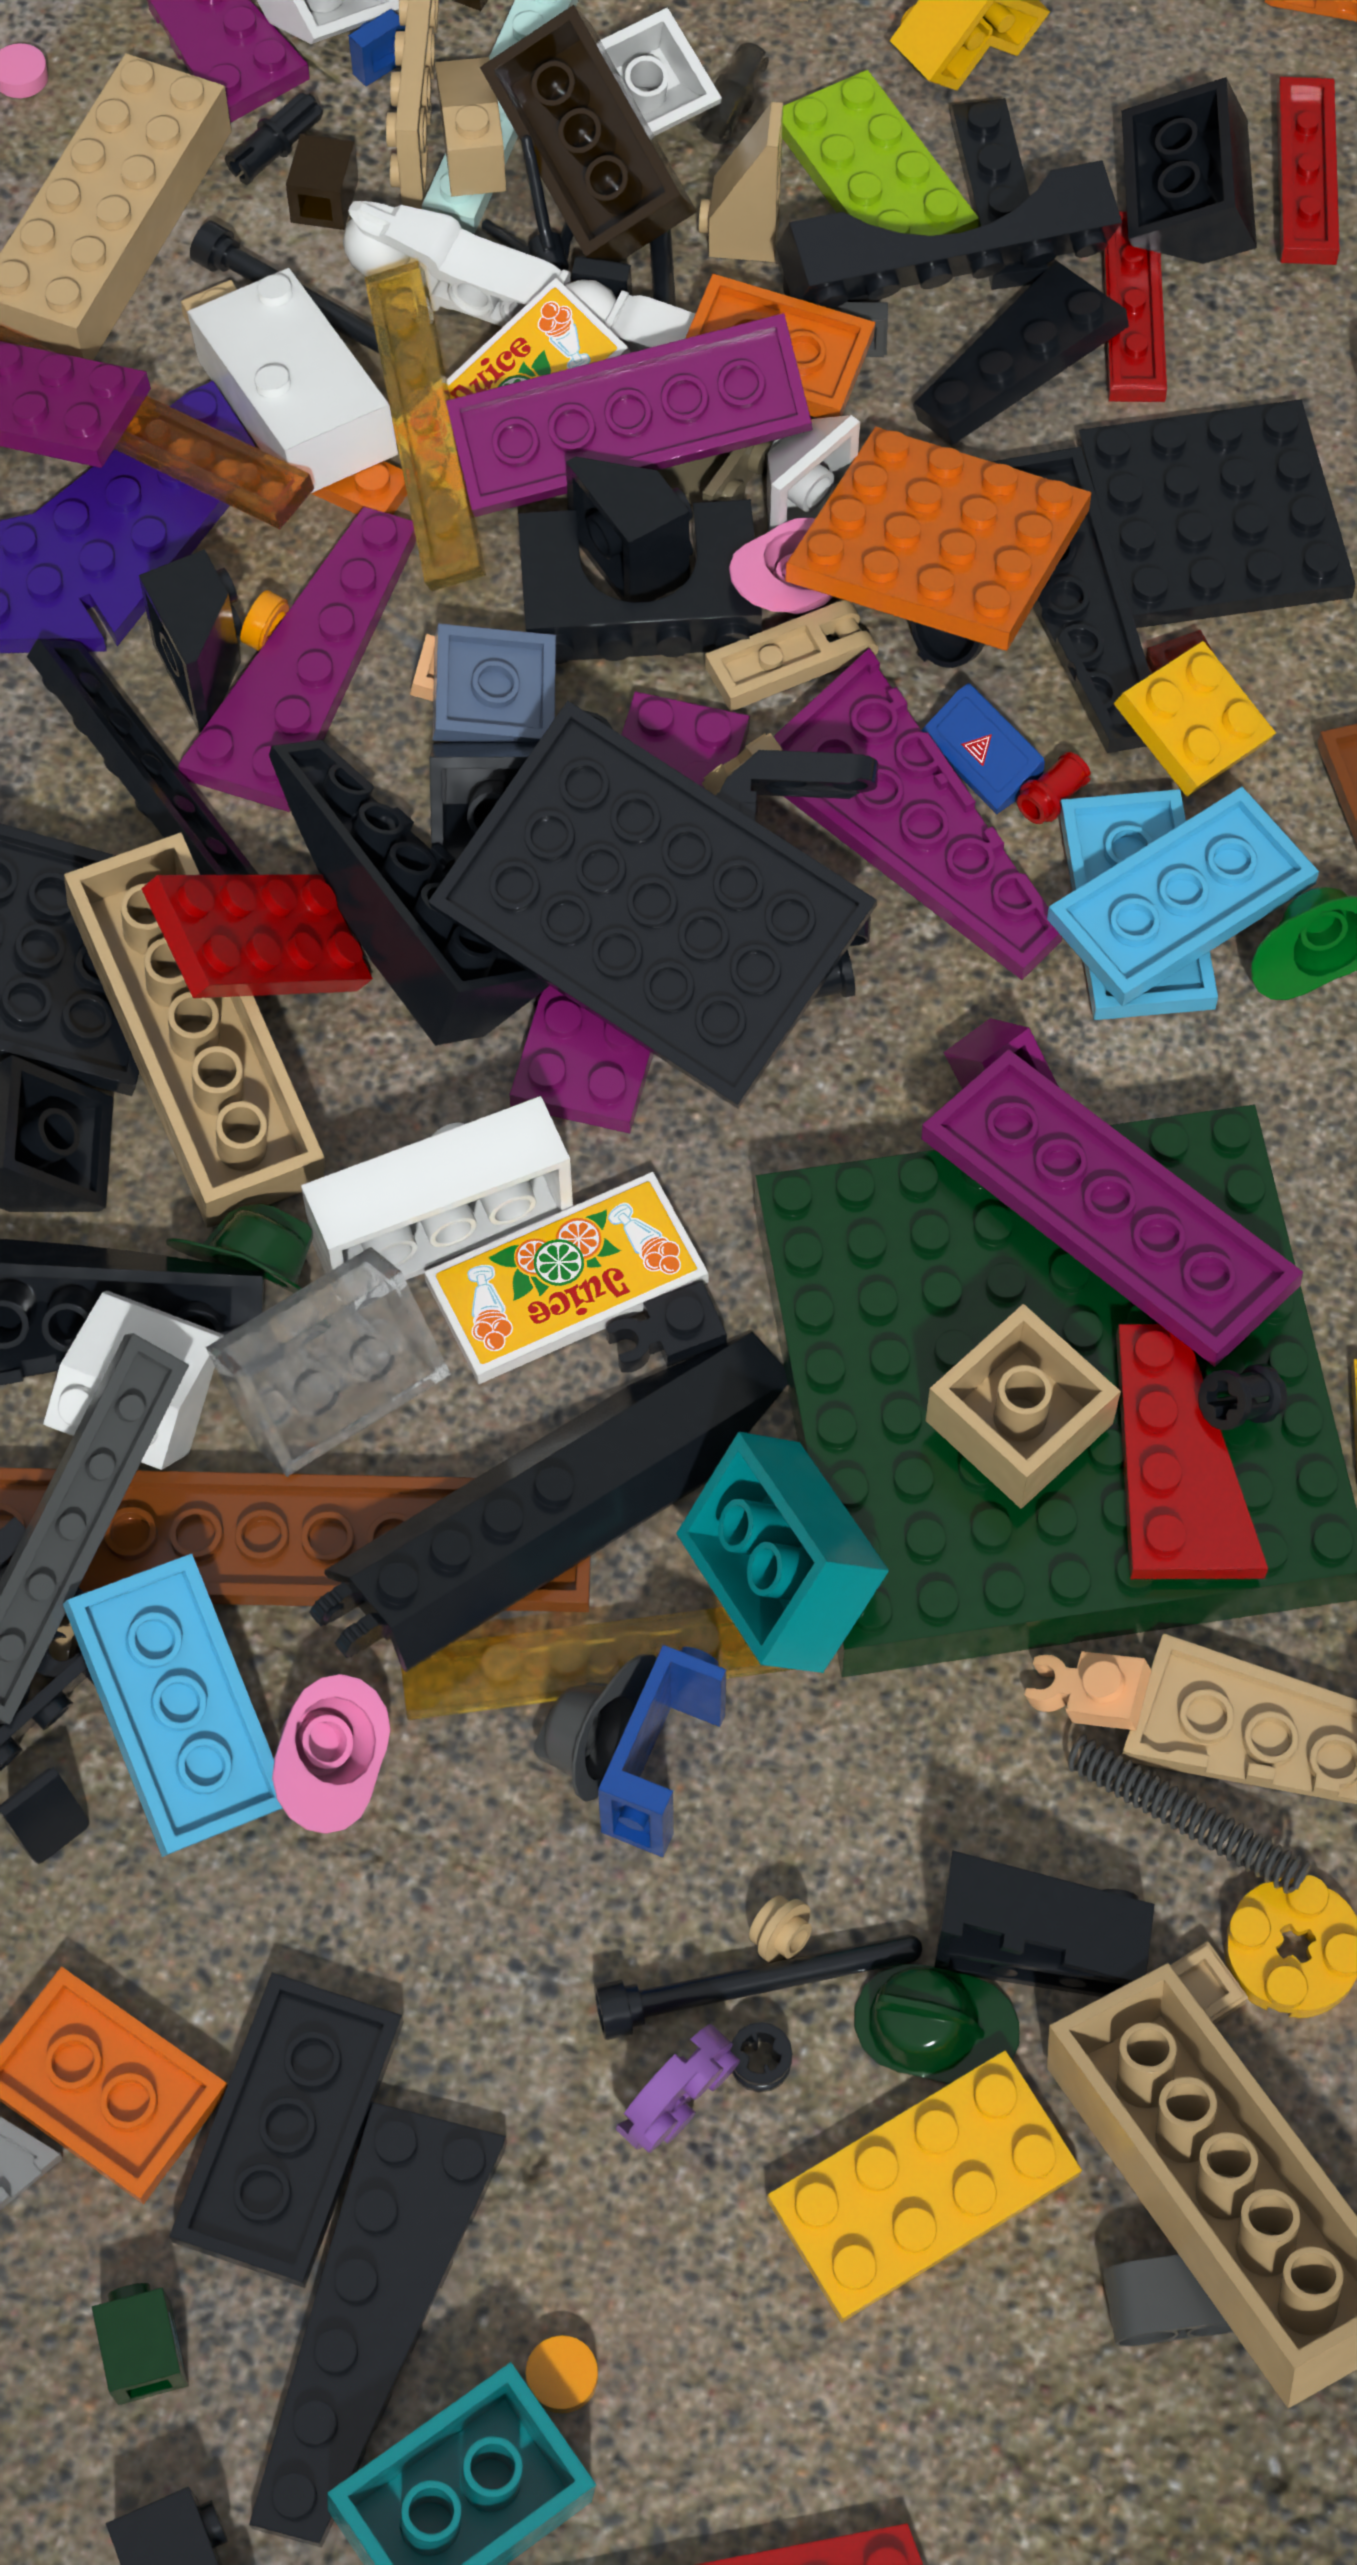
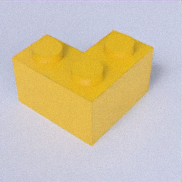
M918 0L915 5L905 12L899 28L889 41L928 81L958 91L990 46L1018 56L1050 11L1039 0Z

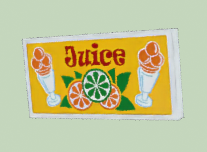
M555 278L394 429L396 444L466 514L471 509L446 405L447 400L631 352L608 327Z
M653 1172L424 1271L425 1282L478 1385L599 1332L617 1319L630 1318L643 1312V1302L703 1281L704 1284L709 1283V1273Z

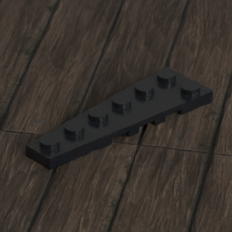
M1081 446L991 461L997 464H1006L1014 469L1050 480L1062 481L1070 486L1092 492L1090 508L1086 517L1039 595L1033 609L1106 752L1112 753L1147 747L1113 704L1123 692L1151 674Z
M372 2102L249 2523L252 2529L322 2548L334 2523V2519L328 2512L327 2492L358 2471L366 2453V2446L382 2419L392 2397L391 2392L409 2353H412L418 2341L426 2316L439 2288L442 2289L453 2265L456 2251L468 2225L472 2224L502 2159L507 2144L506 2136Z

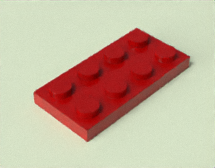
M322 874L156 875L141 888L193 998L357 992L373 979L364 962L362 949L357 940L351 935L337 906L336 895L326 883Z

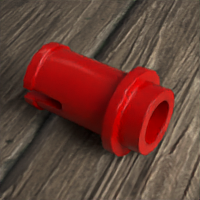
M1072 752L1062 754L1058 761L1037 780H1028L1021 786L1020 795L1017 798L1020 812L1026 819L1035 824H1042L1044 821H1054L1061 812V799H1069L1081 787L1090 782L1091 778L1088 776L1091 775L1088 765L1077 754Z

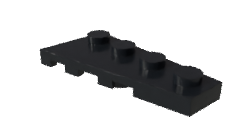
M1055 261L914 402L918 421L951 446L1128 328L1126 309L1064 265Z

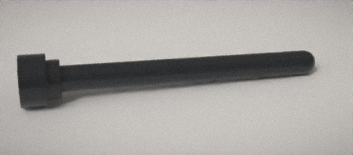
M212 220L207 221L200 227L190 247L191 260L211 272H215L218 269L226 272L230 269L253 283L279 272L241 250L240 243L234 239L233 232ZM301 284L334 329L410 372L419 371L423 367L424 356L419 350Z
M907 1934L639 1990L637 1984L624 1986L622 1979L594 1985V1993L599 2021L605 2040L633 2035V2027L645 2025L646 2017L913 1962L921 1956L923 1947L921 1941L916 1936Z

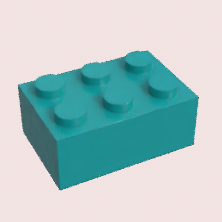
M738 1432L676 1533L760 1665L824 1673L889 1572L885 1563L802 1444L796 1441Z
M510 2362L327 2492L328 2512L364 2565H507L589 2505L593 2499L596 2483L514 2365Z

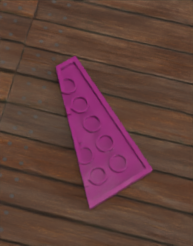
M868 648L773 737L783 749L782 751L852 753L876 759L878 761V783L876 789L859 793L850 799L783 797L1019 979L1023 980L1062 942V936L1047 920L1049 907L1027 875L1019 873L1003 850L1004 842L994 827L988 828L975 809L976 801L929 733L921 731L907 710V701L897 687L892 688L879 670L880 662L871 649Z

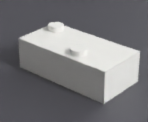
M290 268L266 276L259 281L187 311L199 363L211 380L214 381L229 406L295 500L398 455L389 403Z
M541 1096L467 1124H448L438 1129L432 1137L301 1185L308 1225L313 1231L312 1244L338 1305L424 1274V1271L573 1207L570 1157Z

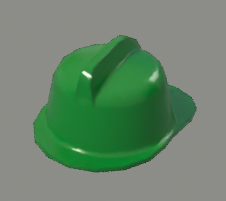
M1331 887L1314 888L1298 895L1288 905L1279 925L1270 931L1260 943L1251 962V980L1257 991L1273 1000H1289L1305 995L1337 978L1357 971V897L1350 896L1340 889Z

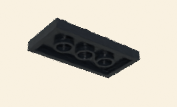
M272 1972L169 2235L172 2243L305 2288L363 2134L372 2102L376 2099L404 2023L402 2015Z

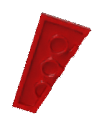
M1119 1324L1116 1342L1119 1390L1121 1391L1120 1411L1130 1579H1265L1268 1566L1222 1432L1206 1421L1199 1408L1198 1394L1203 1377L1194 1351L1160 1324Z

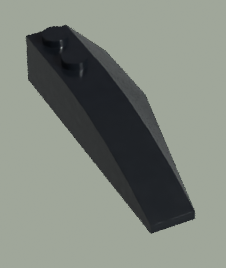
M313 740L273 745L271 747L269 758L290 811L319 873L323 875L326 883L336 895L339 910L373 964L435 1046L486 1036L549 987L548 984L430 907L428 901L452 868L456 858L440 844L430 849L411 832L414 821L398 807L391 808L388 805L378 803L371 796L374 786L324 741Z
M0 1239V1385L23 1382L25 1377L55 1371L58 1373L66 1353L100 1295L105 1291H110L224 1334L221 1345L262 1337L264 1272L137 1251L75 1244Z

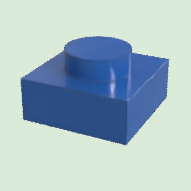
M392 9L374 20L362 24L356 31L348 35L352 72L365 86L370 85L398 67L395 64L396 31H405V26H400L399 15Z

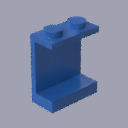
M666 1645L662 1646L598 1789L601 1833L660 1857H664L674 1834L673 1790L640 1778L671 1708L718 1727L721 1726L725 1717L726 1669L719 1667L718 1661L708 1653L693 1647H682L678 1651Z

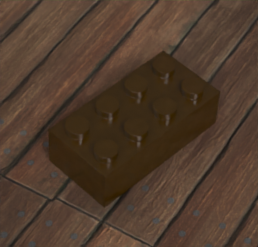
M574 5L480 67L519 139L521 140L525 135L531 136L540 176L585 257L619 263L697 212L596 31Z

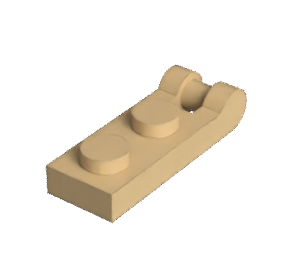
M842 600L749 636L750 639H742L706 653L705 668L728 709L732 712L847 665L850 666L868 648L871 649L875 656L879 649L871 634L860 629L858 625L860 615L852 602ZM831 635L839 639L829 643L826 636Z

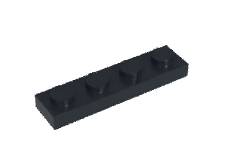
M1006 98L952 105L951 124L971 207L979 218L978 227L988 225L1012 212L1030 197ZM1023 263L1005 266L999 273L989 276L991 289L1032 285L1048 269V266L1045 264L1035 268H1026Z

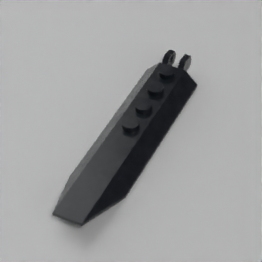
M751 1332L628 1385L325 1569L324 1574L327 1578L341 1582V1584L315 1601L309 1613L322 1627L359 1606L366 1616L348 1626L335 1642L338 1649L348 1658L358 1654L359 1651L368 1648L382 1638H385L387 1641L391 1639L401 1667L405 1672H408L707 1483L737 1433H749L787 1387L784 1366L758 1337Z

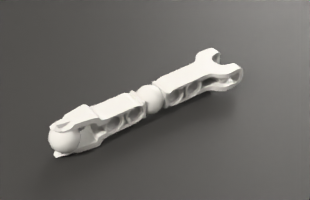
M353 201L348 210L352 218L347 223L343 246L353 268L363 275L381 282L387 290L431 312L438 311L439 307H443L503 327L551 281L557 278L629 348L631 353L685 339L695 316V313L650 297L641 295L631 296L629 292L623 290L616 299L611 289L596 280L582 279L570 283V271L564 269L561 271L548 261L474 235L467 230L461 229L459 222L446 214L405 205H399L394 208L385 204L367 201Z

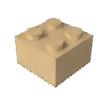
M1022 1304L930 1387L925 1421L1022 1509L1113 1424L1121 1391L1025 1304Z

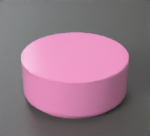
M18 43L6 46L0 50V92L12 98H27L39 93L45 87L48 81V70L45 57L38 48L29 44Z

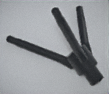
M525 135L521 138L539 233L529 241L527 246L490 220H484L481 227L506 247L548 261L561 271L563 269L568 270L569 264L567 259L569 258L570 245L574 235L566 222L561 235L551 231L531 136Z

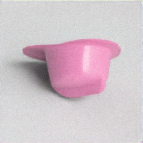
M794 518L746 543L733 554L729 566L732 584L742 597L755 606L773 612H788L792 614H808L818 610L833 597L785 581L786 563L815 518Z
M342 1674L319 1678L303 1689L283 1724L280 1742L274 1758L273 1785L277 1800L288 1817L306 1830L323 1834L345 1830L361 1818L371 1799L378 1773L387 1751L391 1728L387 1708L377 1691L361 1679Z

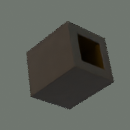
M300 134L286 182L291 223L345 230L349 216L348 210L352 204L359 180L354 141Z

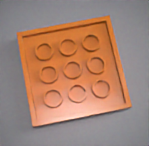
M875 426L860 449L858 456L855 457L787 561L785 581L1007 651L1090 508L1092 492L1070 486L1062 481L1043 478L1014 469L1006 464H997L961 453L953 448L941 447L906 436L897 431H889Z

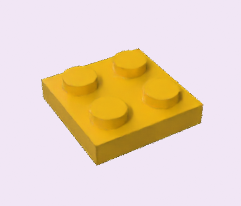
M1204 641L1123 692L1113 703L1186 797L1264 746L1276 734Z

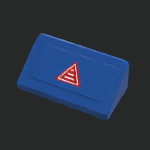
M970 683L959 689L921 730L922 732L929 733L956 774L996 815L1017 801L1021 786L1026 781L1037 780L1043 775L1045 761L1042 755Z

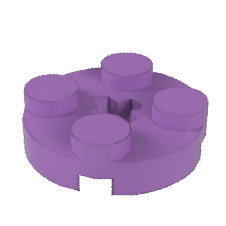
M712 2024L705 2026L690 2039L698 2046L690 2058L687 2060L684 2056L679 2058L674 2054L629 2105L624 2113L628 2119L617 2124L616 2130L636 2150L643 2147L648 2153H651L663 2140L667 2144L671 2142L696 2114L688 2103L692 2099H698L708 2088L712 2092L716 2090L739 2064L740 2059L730 2051L733 2043Z

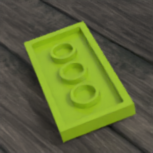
M865 70L783 106L782 139L836 213L844 212L867 224L906 234L934 236L962 233L978 228L979 218L869 70Z

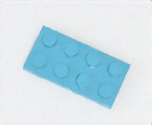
M1240 787L1050 905L1047 920L1120 1005L1124 1006L1314 886L1319 871L1243 787Z
M1181 790L1061 799L1060 821L1072 892L1184 823L1186 818ZM1210 951L1124 1006L1120 1005L1084 963L1093 1020L1216 1009L1218 993Z
M193 1554L70 1598L63 1603L162 1857L283 1809L277 1800L272 1780L273 1755Z

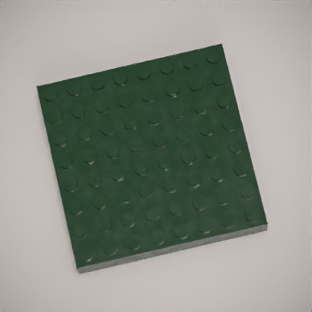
M1255 1104L1110 1125L1295 1265ZM936 1150L756 1175L755 1215L787 1378L797 1441L802 1444L889 1569L886 1577L837 1651L842 1678L1357 1600V1508L1301 1286L1215 1367L1194 1351L1203 1380L1214 1371L1231 1370L1240 1374L1249 1365L1267 1364L1277 1370L1279 1377L1286 1385L1287 1401L1285 1409L1273 1421L1254 1423L1246 1420L1244 1424L1235 1429L1221 1430L1268 1566L1265 1579H1130L1120 1397L1113 1424L1022 1509L925 1420L930 1387L1022 1304H1025L1118 1389L1119 1377L1116 1342L1118 1325L1159 1323ZM1228 1390L1217 1393V1398L1231 1394H1229ZM1269 1396L1257 1397L1255 1399L1257 1403L1266 1402Z

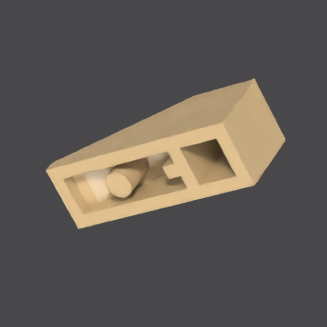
M489 57L435 62L451 197L506 191L504 146L498 100L480 69L482 65L490 61Z
M781 102L770 103L715 174L712 198L701 199L699 233L709 234V257L775 262L780 221L783 103Z

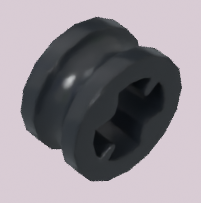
M764 2022L752 2023L739 2030L732 2040L733 2046L730 2050L740 2059L739 2064L732 2072L737 2083L747 2090L758 2093L772 2091L782 2085L789 2076L792 2064L791 2042L786 2034L775 2025ZM762 2041L773 2046L772 2058L779 2064L773 2070H770L768 2065L765 2064L764 2073L760 2074L749 2070V2056L743 2051L750 2044L754 2050H757L758 2042Z

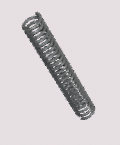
M1086 1734L1080 1735L1077 1738L1068 1758V1766L1071 1772L1078 1771L1080 1777L1087 1776L1088 1782L1096 1781L1099 1788L1105 1786L1108 1793L1114 1791L1115 1797H1123L1125 1803L1133 1802L1134 1808L1142 1807L1143 1813L1151 1812L1153 1819L1160 1818L1162 1824L1170 1823L1171 1829L1179 1828L1181 1835L1188 1833L1190 1840L1198 1839L1199 1845L1207 1844L1210 1851L1216 1849L1218 1856L1226 1855V1859L1229 1862L1235 1860L1236 1866H1245L1246 1872L1254 1871L1257 1878L1263 1876L1265 1883L1273 1882L1274 1888L1283 1887L1285 1894L1299 1889L1300 1884L1311 1868L1310 1861H1305L1301 1865L1294 1882L1289 1886L1290 1879L1301 1863V1856H1295L1290 1862L1284 1877L1279 1881L1281 1873L1288 1865L1292 1856L1291 1850L1285 1851L1278 1861L1275 1871L1270 1875L1272 1867L1282 1852V1846L1279 1844L1273 1848L1265 1867L1260 1871L1261 1864L1273 1846L1272 1839L1264 1842L1255 1862L1250 1866L1252 1858L1263 1842L1262 1834L1256 1835L1251 1842L1254 1835L1253 1828L1247 1829L1243 1834L1244 1824L1240 1823L1234 1828V1818L1228 1819L1224 1824L1226 1818L1224 1812L1219 1813L1215 1818V1807L1209 1808L1206 1812V1802H1202L1197 1806L1198 1800L1196 1796L1188 1800L1187 1791L1182 1792L1178 1796V1786L1172 1787L1169 1790V1781H1164L1159 1786L1161 1781L1159 1775L1151 1779L1150 1770L1142 1773L1141 1765L1135 1766L1132 1769V1760H1128L1123 1764V1755H1118L1114 1758L1113 1749L1105 1753L1104 1744L1096 1748V1740L1092 1739L1087 1742ZM1081 1745H1085L1080 1754L1078 1763L1074 1766V1760L1078 1752V1749ZM1088 1762L1087 1769L1083 1771V1766ZM1098 1766L1096 1774L1092 1776V1772ZM1107 1771L1105 1779L1101 1781V1777ZM1117 1775L1115 1783L1112 1786H1110L1111 1781ZM1125 1780H1126V1783H1125V1785H1124V1789L1119 1792L1121 1785H1122V1784L1125 1782ZM1135 1786L1133 1794L1129 1797V1792ZM1145 1790L1142 1800L1138 1802V1797ZM1153 1795H1154V1798H1153V1800H1152V1804H1151L1149 1807H1147V1804H1148L1149 1800H1150V1799L1153 1797ZM1163 1801L1161 1810H1159V1811L1156 1813L1157 1807H1158V1806L1161 1804V1802ZM1173 1805L1170 1815L1166 1818L1167 1811ZM1182 1811L1179 1821L1175 1823L1176 1817ZM1192 1815L1189 1825L1184 1829L1186 1821ZM1202 1819L1198 1831L1194 1833L1195 1827ZM1211 1825L1208 1835L1203 1839L1204 1833ZM1220 1831L1217 1841L1213 1844L1214 1837ZM1230 1835L1227 1846L1224 1849H1222L1223 1843ZM1242 1836V1838H1241V1840H1240V1842H1239V1844H1238L1237 1850L1231 1855L1232 1849L1234 1848V1846L1237 1844V1842L1239 1841L1240 1837ZM1251 1842L1246 1853V1856L1241 1860L1242 1853L1246 1850L1249 1843Z

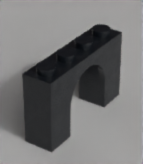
M751 499L693 503L695 568L692 575L674 593L650 602H626L612 598L599 591L588 580L580 562L576 510L518 513L526 632L556 635L555 664L588 659L619 661L628 657L654 655L680 657L687 653L711 652L739 640L750 639L749 636L762 632L761 607L755 606L739 594L731 582L729 573L733 554L743 545L755 539Z

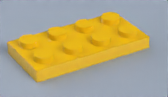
M1005 2050L767 2195V2201L839 2321L843 2323L1079 2177L1082 2169Z

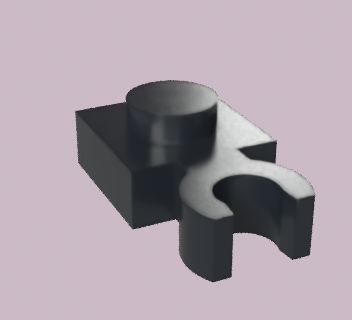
M703 1281L643 1302V1313L646 1320L638 1321L633 1318H621L611 1322L606 1327V1339L609 1344L628 1339L637 1345L633 1350L618 1355L619 1368L623 1373L641 1369L648 1362L651 1354L660 1351L668 1367L727 1343L726 1331Z

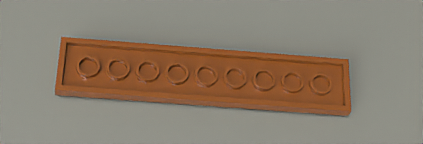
M0 1467V1529L14 1517L27 1529L56 1469ZM137 1470L79 1588L84 1593L175 1559L193 1554L212 1604L313 1606L315 1601L319 1600L321 1596L341 1584V1582L327 1578L324 1574L325 1569L475 1478ZM591 1556L504 1611L589 1612Z

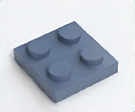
M438 623L435 633L432 740L444 742H539L555 719L556 635Z

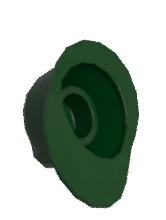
M260 1203L244 1205L229 1212L203 1244L177 1238H168L166 1240L168 1246L188 1256L205 1262L264 1272V1279L301 1297L309 1298L310 1296L307 1291L298 1286V1282L313 1239V1231L307 1223L276 1207Z
M899 1964L878 1972L863 1987L855 2005L854 2028L863 2050L877 2064L899 2073L950 2084L1005 2050L1013 2060L1019 2046V2020L1011 2002L996 1986L974 1976L922 1964Z

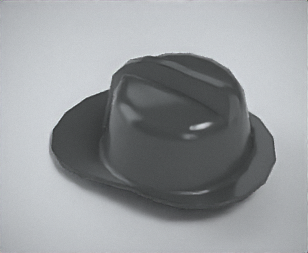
M651 1653L639 1654L628 1661L612 1678L609 1684L589 1682L567 1688L550 1709L534 1743V1753L541 1761L571 1776L575 1793L583 1801L595 1800L598 1797L599 1786L657 1659Z

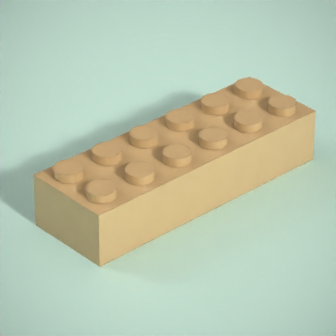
M125 53L0 253V341L89 360L95 359L232 132L224 85Z
M180 832L64 874L67 905L206 1228L220 1224L229 1212L244 1205L260 1203L270 1205L301 1193V1185L324 1177L325 1157L254 996L193 998L141 888L156 875H200L184 837Z
M1169 1963L1049 2025L1048 2071L1286 2407L1289 2409L1357 2370V2215Z

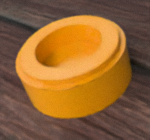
M265 590L261 593L245 618L240 634L241 642L260 651L289 611L287 599L270 590Z
M564 2335L550 2337L538 2344L528 2358L526 2365L527 2386L544 2409L560 2414L574 2412L590 2401L597 2388L598 2368L594 2354L585 2343L577 2338Z

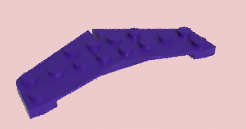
M214 381L187 392L113 450L102 468L93 466L35 513L0 520V653H29L38 639L81 642L88 652H107L104 638L87 612L92 607L118 646L146 611L139 575L191 555L252 479L258 466L255 445Z

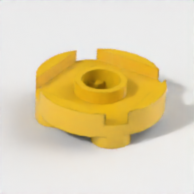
M1306 1875L1299 1889L1288 1894L1284 1893L1283 1887L1274 1888L1273 1882L1260 1884L1242 1898L1227 1927V1940L1225 1943L1226 1967L1246 1993L1248 2000L1266 2011L1270 2007L1278 2012L1291 2013L1289 2017L1308 2018L1323 2014L1337 2006L1349 1994L1357 1978V1916L1350 1905L1338 1893L1327 1888L1321 1879L1312 1875ZM1295 1878L1290 1879L1289 1886L1294 1882ZM1292 1931L1296 1936L1303 1935L1309 1940L1310 1945L1306 1950L1309 1958L1307 1962L1300 1963L1294 1955L1285 1958L1281 1957L1277 1949L1284 1941L1282 1933Z

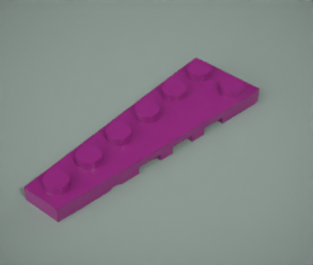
M147 0L151 14L157 24L161 23L169 37L170 46L177 58L183 60L190 74L225 86L230 123L310 79L308 63L280 32L268 22L266 17L250 0Z
M367 507L361 509L181 759L178 768L188 782L290 812L285 795L269 758L270 749L273 745L324 740L419 537L417 522Z

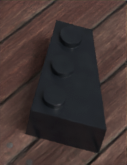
M952 1851L944 1892L934 1967L978 1978L1104 1997L1147 1974L1155 1904L1141 1901L1136 1894L1126 1890H1100Z

